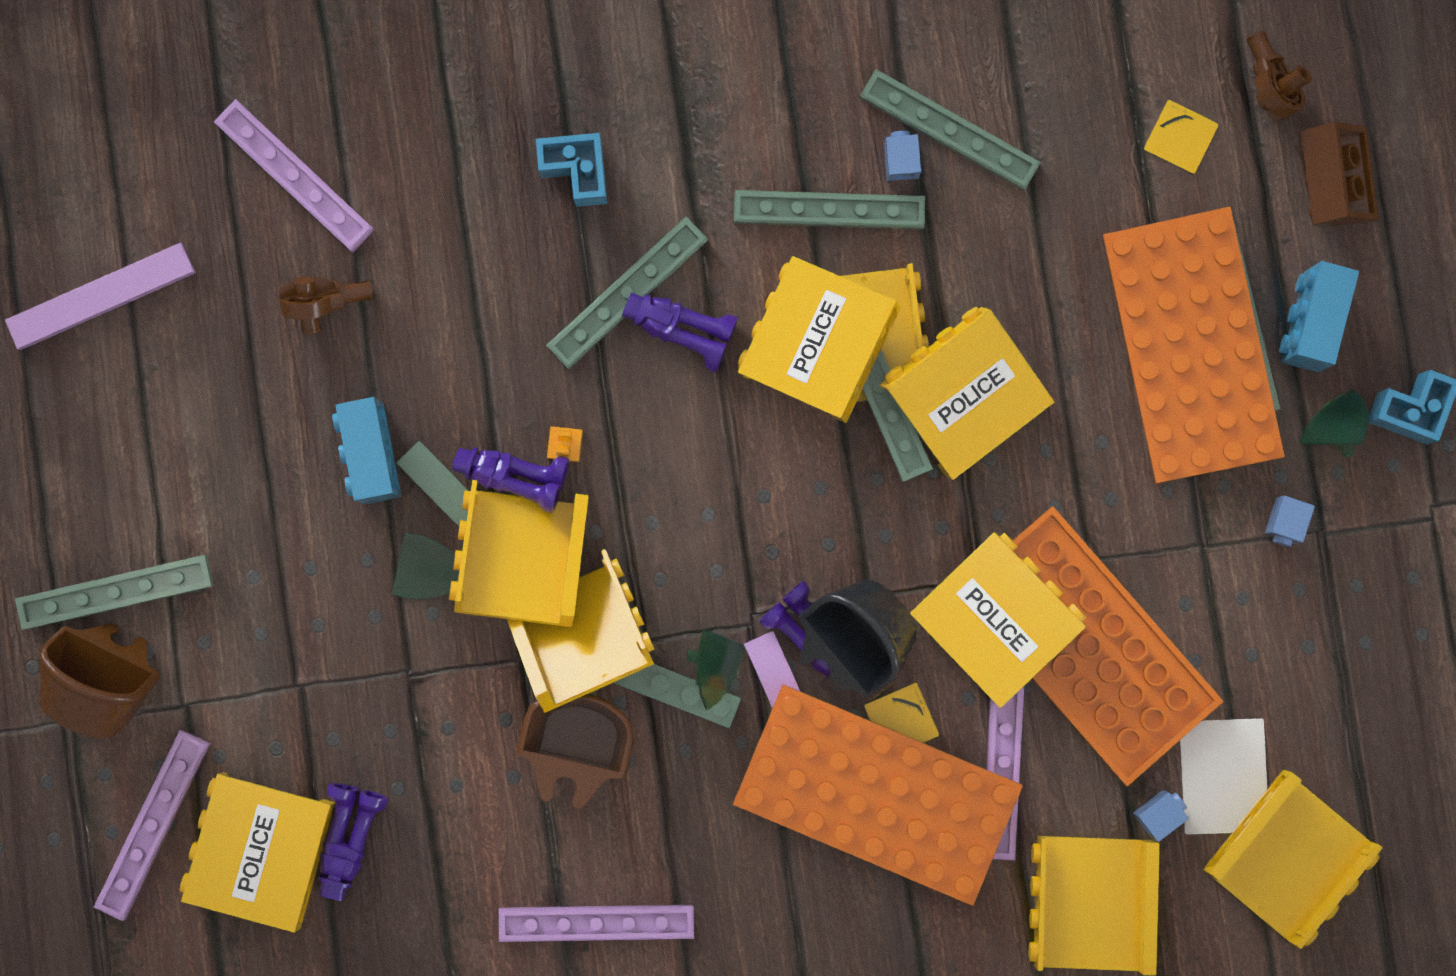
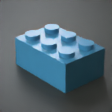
M1320 261L1304 271V274L1300 273L1295 286V292H1299L1297 302L1291 305L1287 317V322L1291 323L1288 335L1285 334L1280 343L1279 353H1283L1281 363L1317 373L1336 364L1359 274L1358 270Z
M375 397L336 404L337 413L332 414L336 433L340 432L343 445L338 446L342 465L347 464L349 477H345V487L348 496H353L354 501L364 505L402 497L384 403Z

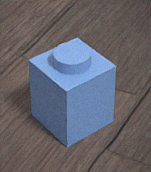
M909 131L892 132L891 136L886 137L884 142L887 181L918 179L921 174L918 134L910 135Z
M1285 495L1276 497L1264 534L1273 536L1272 542L1286 547H1291L1292 543H1303L1315 506Z
M1164 790L1132 813L1150 838L1157 842L1161 841L1189 819L1184 812L1187 806L1178 794L1173 793L1171 795Z

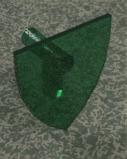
M1354 389L1334 398L1311 419L1302 435L1300 444L1338 445L1344 457L1352 456L1355 452L1353 445H1362L1369 424L1368 409L1363 398Z
M405 532L392 595L404 598L428 599L449 593L451 581H458L460 570H453L455 554L436 540Z
M703 629L698 650L690 649L687 652L686 658L688 662L697 663L695 685L699 687L705 709L709 710L730 689L739 669L744 645Z

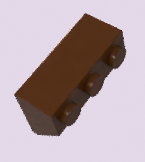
M1331 122L1301 130L1302 141L1300 143V150L1305 160L1306 172L1304 180L1309 191L1310 203L1308 211L1313 225L1337 226L1378 221L1379 215L1367 127Z

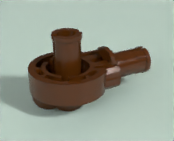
M1266 31L1253 33L1247 38V43L1257 62L1253 65L1254 73L1257 75L1255 78L1258 92L1256 96L1257 102L1270 118L1274 120L1289 118L1304 107L1305 96L1302 87L1312 81L1311 74L1303 65H1298L1294 70L1289 71L1284 62V57L1274 53Z
M302 276L296 278L293 282L285 284L280 289L278 298L283 316L301 320V331L303 334H315L322 330L319 317L333 310L342 311L347 303L373 300V294L369 279L341 285L336 279L328 281L322 277Z

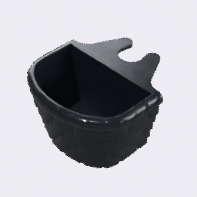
M862 580L824 595L799 615V620L804 625L806 631L799 656L800 663L807 667L814 659L825 661L830 668V676L820 681V687L824 691L853 690L860 693L866 700L874 699L875 696L888 689L898 679V675L904 668L912 646L917 640L916 626L905 606L900 603V600L889 589L873 580Z

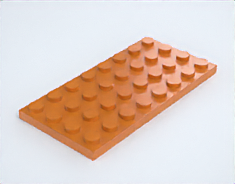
M1231 207L1103 234L1155 483L1284 458L1285 455Z
M1051 506L1013 539L1018 546L1014 551L1022 560L1028 556L1040 568L1037 575L1045 583L1051 580L1064 593L1060 599L1068 607L1073 603L1087 617L1083 620L1087 627L1044 666L1032 680L1125 786H1128L1224 701L1054 506Z
M782 684L733 805L973 906L1023 785Z

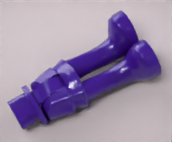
M632 292L622 313V316L634 320L635 326H638L641 322V328L653 338L659 337L663 342L669 341L702 355L706 368L714 373L717 372L727 345L690 333L677 326L679 322L705 331L728 344L738 321V317L727 314L721 318L710 317L681 306V303H672L669 298H651L648 294L642 297Z
M476 447L472 451L459 448L452 465V471L465 474V479L477 480V483L488 489L493 488L498 493H501L503 490L522 496L537 503L543 511L553 513L557 506L560 492L563 489L569 466V458L557 456L550 466H540L511 456L510 453L489 450L478 452ZM509 474H515L525 477L527 479L544 484V486L534 485L531 483L515 479L513 477H510Z
M803 580L787 593L782 600L799 616L811 606L808 601L810 588ZM778 602L759 622L766 629L778 628L802 650L806 633L794 621L785 607ZM814 659L812 661L813 669L825 676H830V668L825 661L821 659Z
M329 783L327 795L335 802V812L326 842H323V852L320 853V870L322 874L318 877V880L321 881L318 895L343 901L346 888L352 887V880L362 866L360 861L365 855L364 845L371 822L377 812L385 810L389 799L379 793L362 790L358 800V812L350 841L345 842L343 841L353 806L357 800L359 788L340 783Z

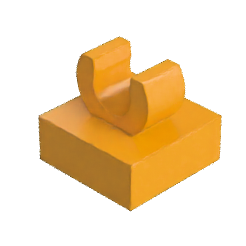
M550 426L547 459L554 460L557 456L569 458L571 462H580L583 430Z

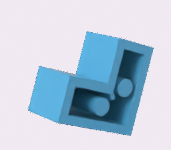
M600 133L536 139L538 171L541 178L571 176L573 199L576 207L608 204Z
M1428 370L1418 374L1410 396L1390 388L1377 392L1367 422L1426 445L1439 442L1456 396V379L1433 370Z

